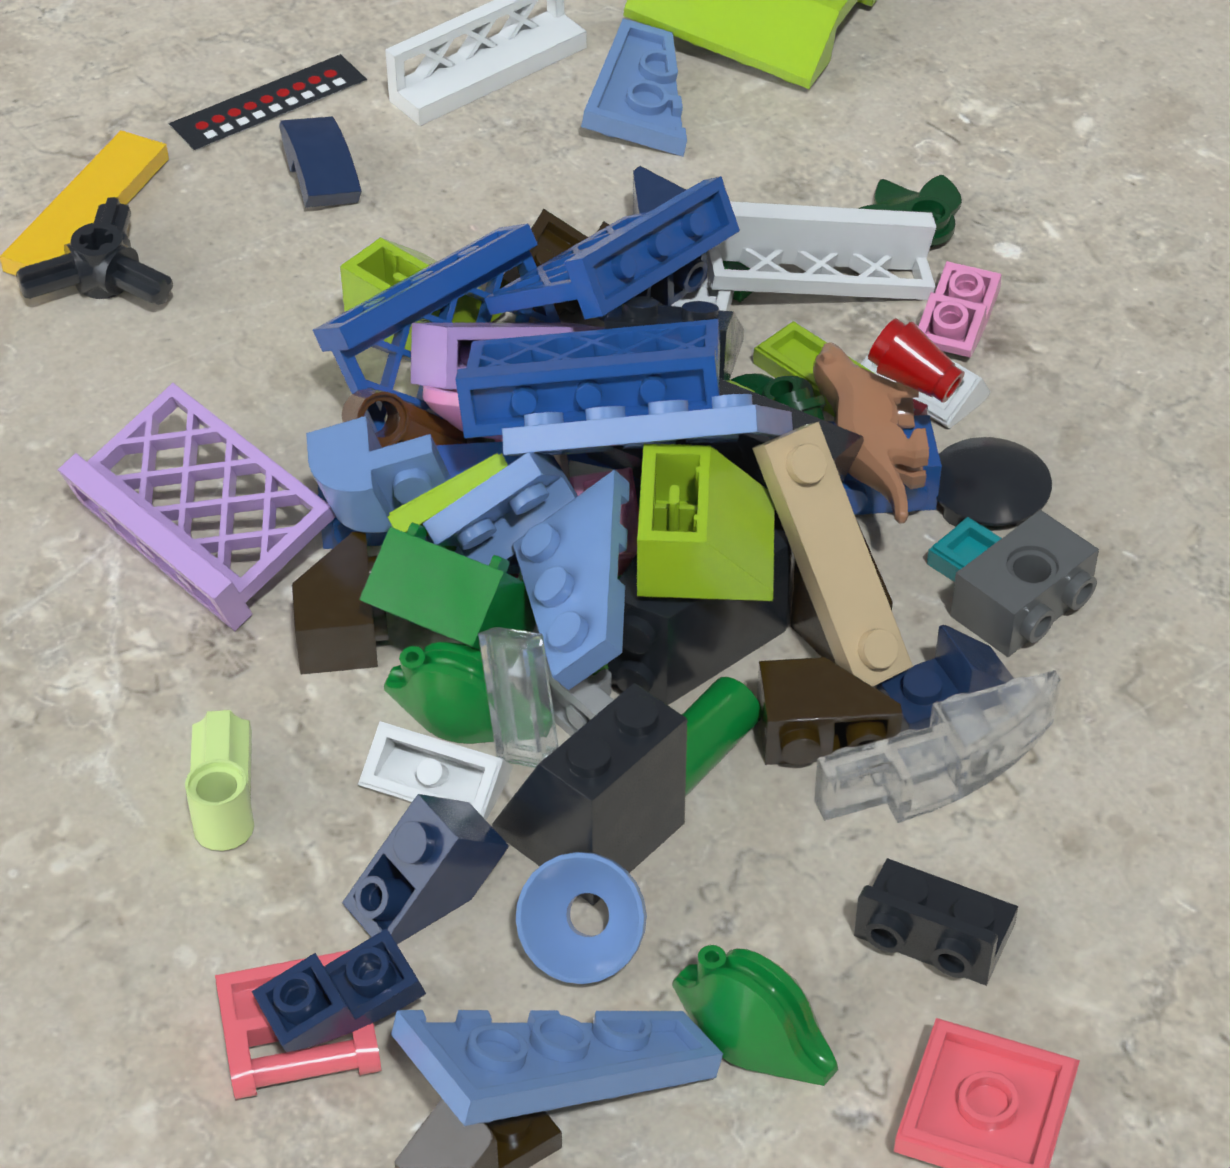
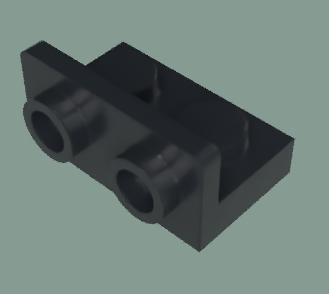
M887 858L873 886H864L858 897L854 936L870 942L874 947L889 953L898 952L935 966L948 976L966 978L987 986L1014 928L1019 906Z

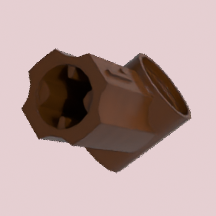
M370 388L358 390L349 396L343 406L342 422L364 417L366 410L374 402L380 401L383 403L387 412L386 424L380 431L375 433L382 448L431 434L436 446L467 444V438H464L463 431L445 419L414 406L393 393Z

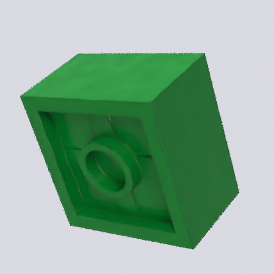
M414 522L410 524L407 533L390 527L359 600L517 666L523 657L536 626V620L521 571L518 578H515L506 573L510 562L500 556L493 555L488 566L455 553L457 546H438L425 541L428 533L426 528Z

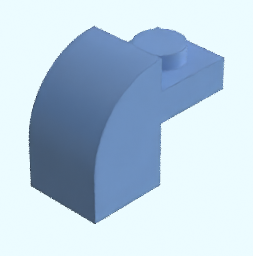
M367 416L306 433L310 470L335 517L343 525L355 531L366 533L387 532L390 527H393L387 517L390 515L389 512L451 479L431 434L382 448Z

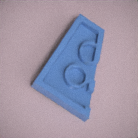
M622 19L585 107L582 128L600 132L608 137H617L684 157L687 135L686 128L682 127L681 120L683 105L682 98L678 95L676 83L678 68L673 32Z
M615 469L546 520L530 528L524 536L513 543L552 677L568 690L622 653L625 585L617 577L619 553L627 550L628 530L620 524L621 505L629 502L630 483Z

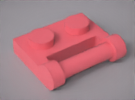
M350 950L320 955L318 957L325 966ZM304 959L215 975L235 1100L256 1096V1088L356 1068H358L359 1075L382 1071L374 1024L372 1023L351 1032L352 1040L251 1059L249 1047L279 1041L252 991Z

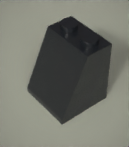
M774 528L773 601L637 596L636 554L619 579L625 585L622 653L608 662V671L611 672V686L625 691L633 683H636L669 705L784 633L790 624L794 554L785 531Z
M633 683L536 766L494 820L492 827L508 844L538 866L559 855L588 852L612 859L630 873L685 824L687 718L636 683ZM591 893L579 895L593 906L601 899L599 896Z

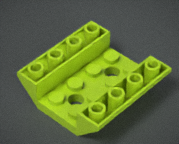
M627 0L623 16L645 25L673 32V36L686 40L695 46L706 48L734 59L743 65L752 66L782 78L786 82L810 89L831 61L836 29L856 2L872 7L877 0Z

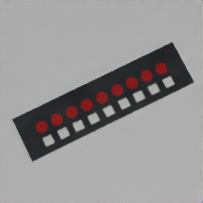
M339 54L168 124L195 151L368 79L346 58Z

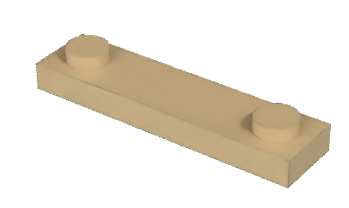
M819 422L806 424L752 448L836 664L871 686H875L913 667Z

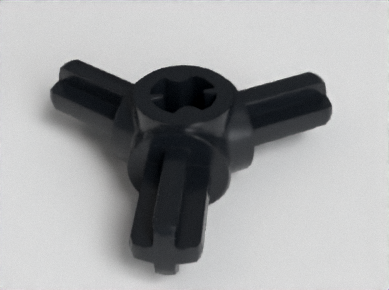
M117 197L107 198L106 204L98 206L94 223L84 225L73 233L71 243L64 245L65 255L22 267L16 272L21 293L28 299L75 285L79 293H83L90 298L107 299L127 291L150 303L161 305L168 300L169 292L173 288V281L170 276L139 262L138 254L131 247L130 240L126 235L131 217L129 205L121 204Z

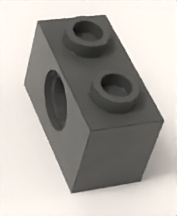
M1040 509L956 572L950 616L1006 657H1010L1029 641L1035 643L1041 640L1050 630L1053 622L1071 608L1078 610L1088 602L1097 586V579L1094 575L1099 549Z

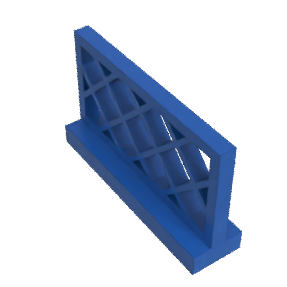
M722 176L702 180L649 212L622 217L484 298L490 315L576 299L579 302L584 319L606 315L740 231Z
M527 223L499 227L313 329L312 331L322 352L332 351L351 393L353 394L358 390L367 388L393 393L404 401L441 417L423 400V385L419 386L416 398L393 390L401 359L411 362V351L404 349L411 324L418 320L424 323H452L457 300L463 295H468L482 301L476 323H490L492 315L488 311L484 298L500 289L504 272L516 266L520 276H523L537 268L530 249L538 244L530 225ZM487 282L485 291L478 289L479 286ZM553 304L534 307L536 312L532 310L533 307L509 311L516 314L514 323H529V320L536 323H561ZM441 308L439 317L431 315V313ZM394 334L392 344L382 341ZM370 347L389 353L380 384L365 379L355 358L357 354ZM380 401L374 402L366 410L365 416H367L376 433L386 424L384 420L386 408Z
M719 319L472 341L466 368L458 369L455 378L464 438L502 435V428L524 427V415L533 413L562 412L564 423L586 421L585 409L595 407L624 406L626 417L649 415L648 403L658 401L688 400L689 411L712 409V397L720 396Z

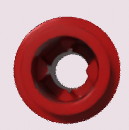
M897 318L890 321L881 331L868 354V360L878 366L877 374L927 396L935 397L942 403H945L953 395L965 374L964 371L955 366V363L913 321L907 325Z

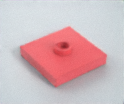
M936 1018L895 1138L894 1152L944 1168H1050L1080 1060Z

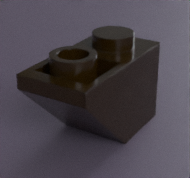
M353 531L292 583L295 637L301 675L378 667L376 641L389 639L386 611L359 600L378 556H368L366 532Z
M826 657L759 661L757 700L762 709V717L759 724L765 765H804L811 762L840 760L871 761L878 758L898 757L903 715L900 703Z

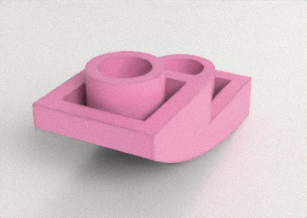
M946 261L936 292L930 293L918 327L942 351L971 358L995 305L1001 288L1002 274Z

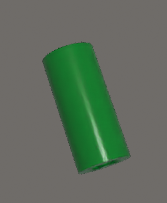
M718 678L682 714L687 718L685 797L761 720L762 709L756 696L748 687L734 678Z

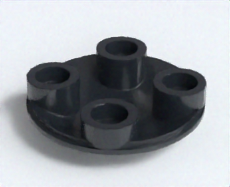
M976 437L956 442L939 453L942 468L939 493L936 499L944 507V519L955 527L967 517L980 525L1003 526L1012 524L1018 527L1040 509L1042 510L1050 498L1052 478L1048 467L1037 454L1016 442L994 437Z

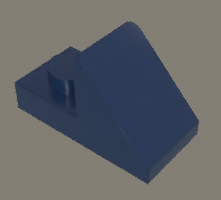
M947 625L939 626L935 658L914 665L877 684L876 688L901 704L903 714L901 733L907 741L1021 700L1023 695L1022 688L991 646Z

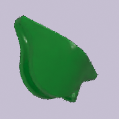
M437 642L429 644L424 650L418 646L407 647L400 653L399 660L401 665L391 669L384 683V691L428 732L438 738L455 743L476 744L542 737L550 720L547 712L525 690L504 664L493 655L465 644Z
M707 945L700 949L697 964L687 965L674 978L672 986L691 1020L723 1053L722 1058L729 1063L746 1070L825 1086L838 1071L837 1061L821 1031L808 997L797 980L774 961L748 949L736 948L729 950L726 954L717 945Z

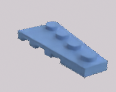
M731 394L712 397V409L693 411L688 409V400H669L648 403L649 415L626 417L624 406L585 409L586 421L564 423L562 412L524 415V427L502 428L504 455L522 457L528 452L550 455L613 451L614 446L623 445L625 449L643 448V443L676 445L675 440L686 439V443L738 442V434H754L774 439L792 431L793 425L792 412L753 405L752 394Z
M397 1010L391 1033L393 1038L464 1126L488 1123L504 1118L551 1111L557 1108L603 1099H613L619 1096L665 1087H676L681 1084L716 1078L723 1057V1053L684 1011H596L593 1023H581L571 1017L560 1015L558 1010H530L527 1023H492L488 1010H458L455 1022H426L423 1010Z

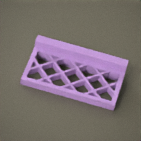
M174 383L168 386L87 462L75 453L58 469L80 503L234 632L252 615L246 602L335 518L327 502ZM177 407L187 414L186 431L158 434L159 424ZM220 442L226 444L224 462L196 465L198 445ZM185 447L183 467L155 470L157 451ZM143 453L141 472L115 475L110 471L125 455ZM238 454L244 459L238 460ZM263 473L266 476L265 493L235 497L237 476ZM224 478L222 498L193 502L196 481ZM181 483L180 504L157 507L152 505L153 487ZM278 486L281 487L283 491H278ZM303 505L310 510L295 526L275 529L276 508ZM263 510L261 531L233 534L234 513ZM221 515L219 536L198 539L191 537L192 518ZM178 520V526L172 521ZM261 547L260 560L241 578L230 569L232 550ZM218 552V558H216L211 553Z

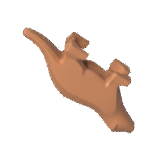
M832 342L825 343L813 363L814 379L819 392L826 397L835 413L834 425L862 435L864 438V442L848 473L860 482L880 492L890 502L894 519L899 524L905 523L908 519V501L903 484L910 489L924 487L926 470H923L922 466H927L929 459L926 428H916L909 439L902 430L915 428L913 398L919 397V391L859 367L852 362L839 346Z

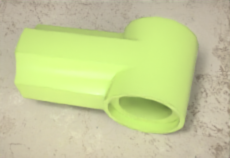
M231 710L207 711L206 716L200 722L192 724L190 773L185 781L195 839L201 846L217 851L234 849L244 844L252 835L255 826L251 807V724L249 720L241 719L234 715Z

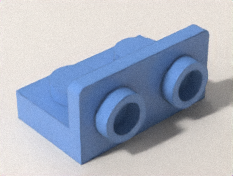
M528 452L425 521L423 525L435 545L459 546L465 557L489 566L493 555L500 556L508 561L516 556L513 546L515 541L524 536L530 528L546 520L578 495L553 455Z

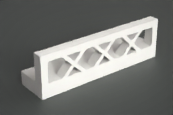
M493 0L385 49L389 101L417 125L422 126L587 48V31L565 15L564 0H547V11L531 19L527 17L538 0ZM505 15L510 16L498 34L489 38L486 37L498 18ZM463 34L468 35L457 53L448 57L444 56L455 38ZM422 53L425 54L416 71L405 76L404 61Z
M730 201L740 231L707 251L708 276L711 289L928 300L930 293H934L936 288L927 261L936 224L932 213ZM723 261H739L751 269H724ZM794 264L806 272L790 273L778 265ZM833 267H849L861 275H843ZM887 270H912L914 279L898 278Z

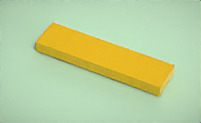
M120 130L0 255L3 272L16 276V272L22 267L65 255L64 245L71 243V236L78 228L94 223L99 205L106 204L109 197H117L121 204L127 205L169 160L167 144Z

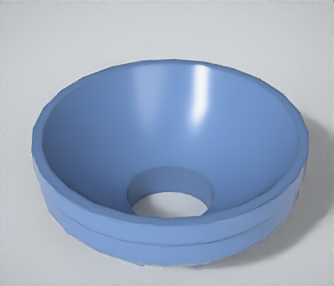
M568 853L545 862L531 874L523 886L517 902L516 925L518 937L525 953L546 974L567 983L587 984L599 982L618 973L632 960L638 951L646 930V906L637 882L625 868L614 860L596 853ZM591 893L597 895L607 904L609 921L606 928L598 935L583 934L572 924L570 917L571 906L574 900L581 894Z

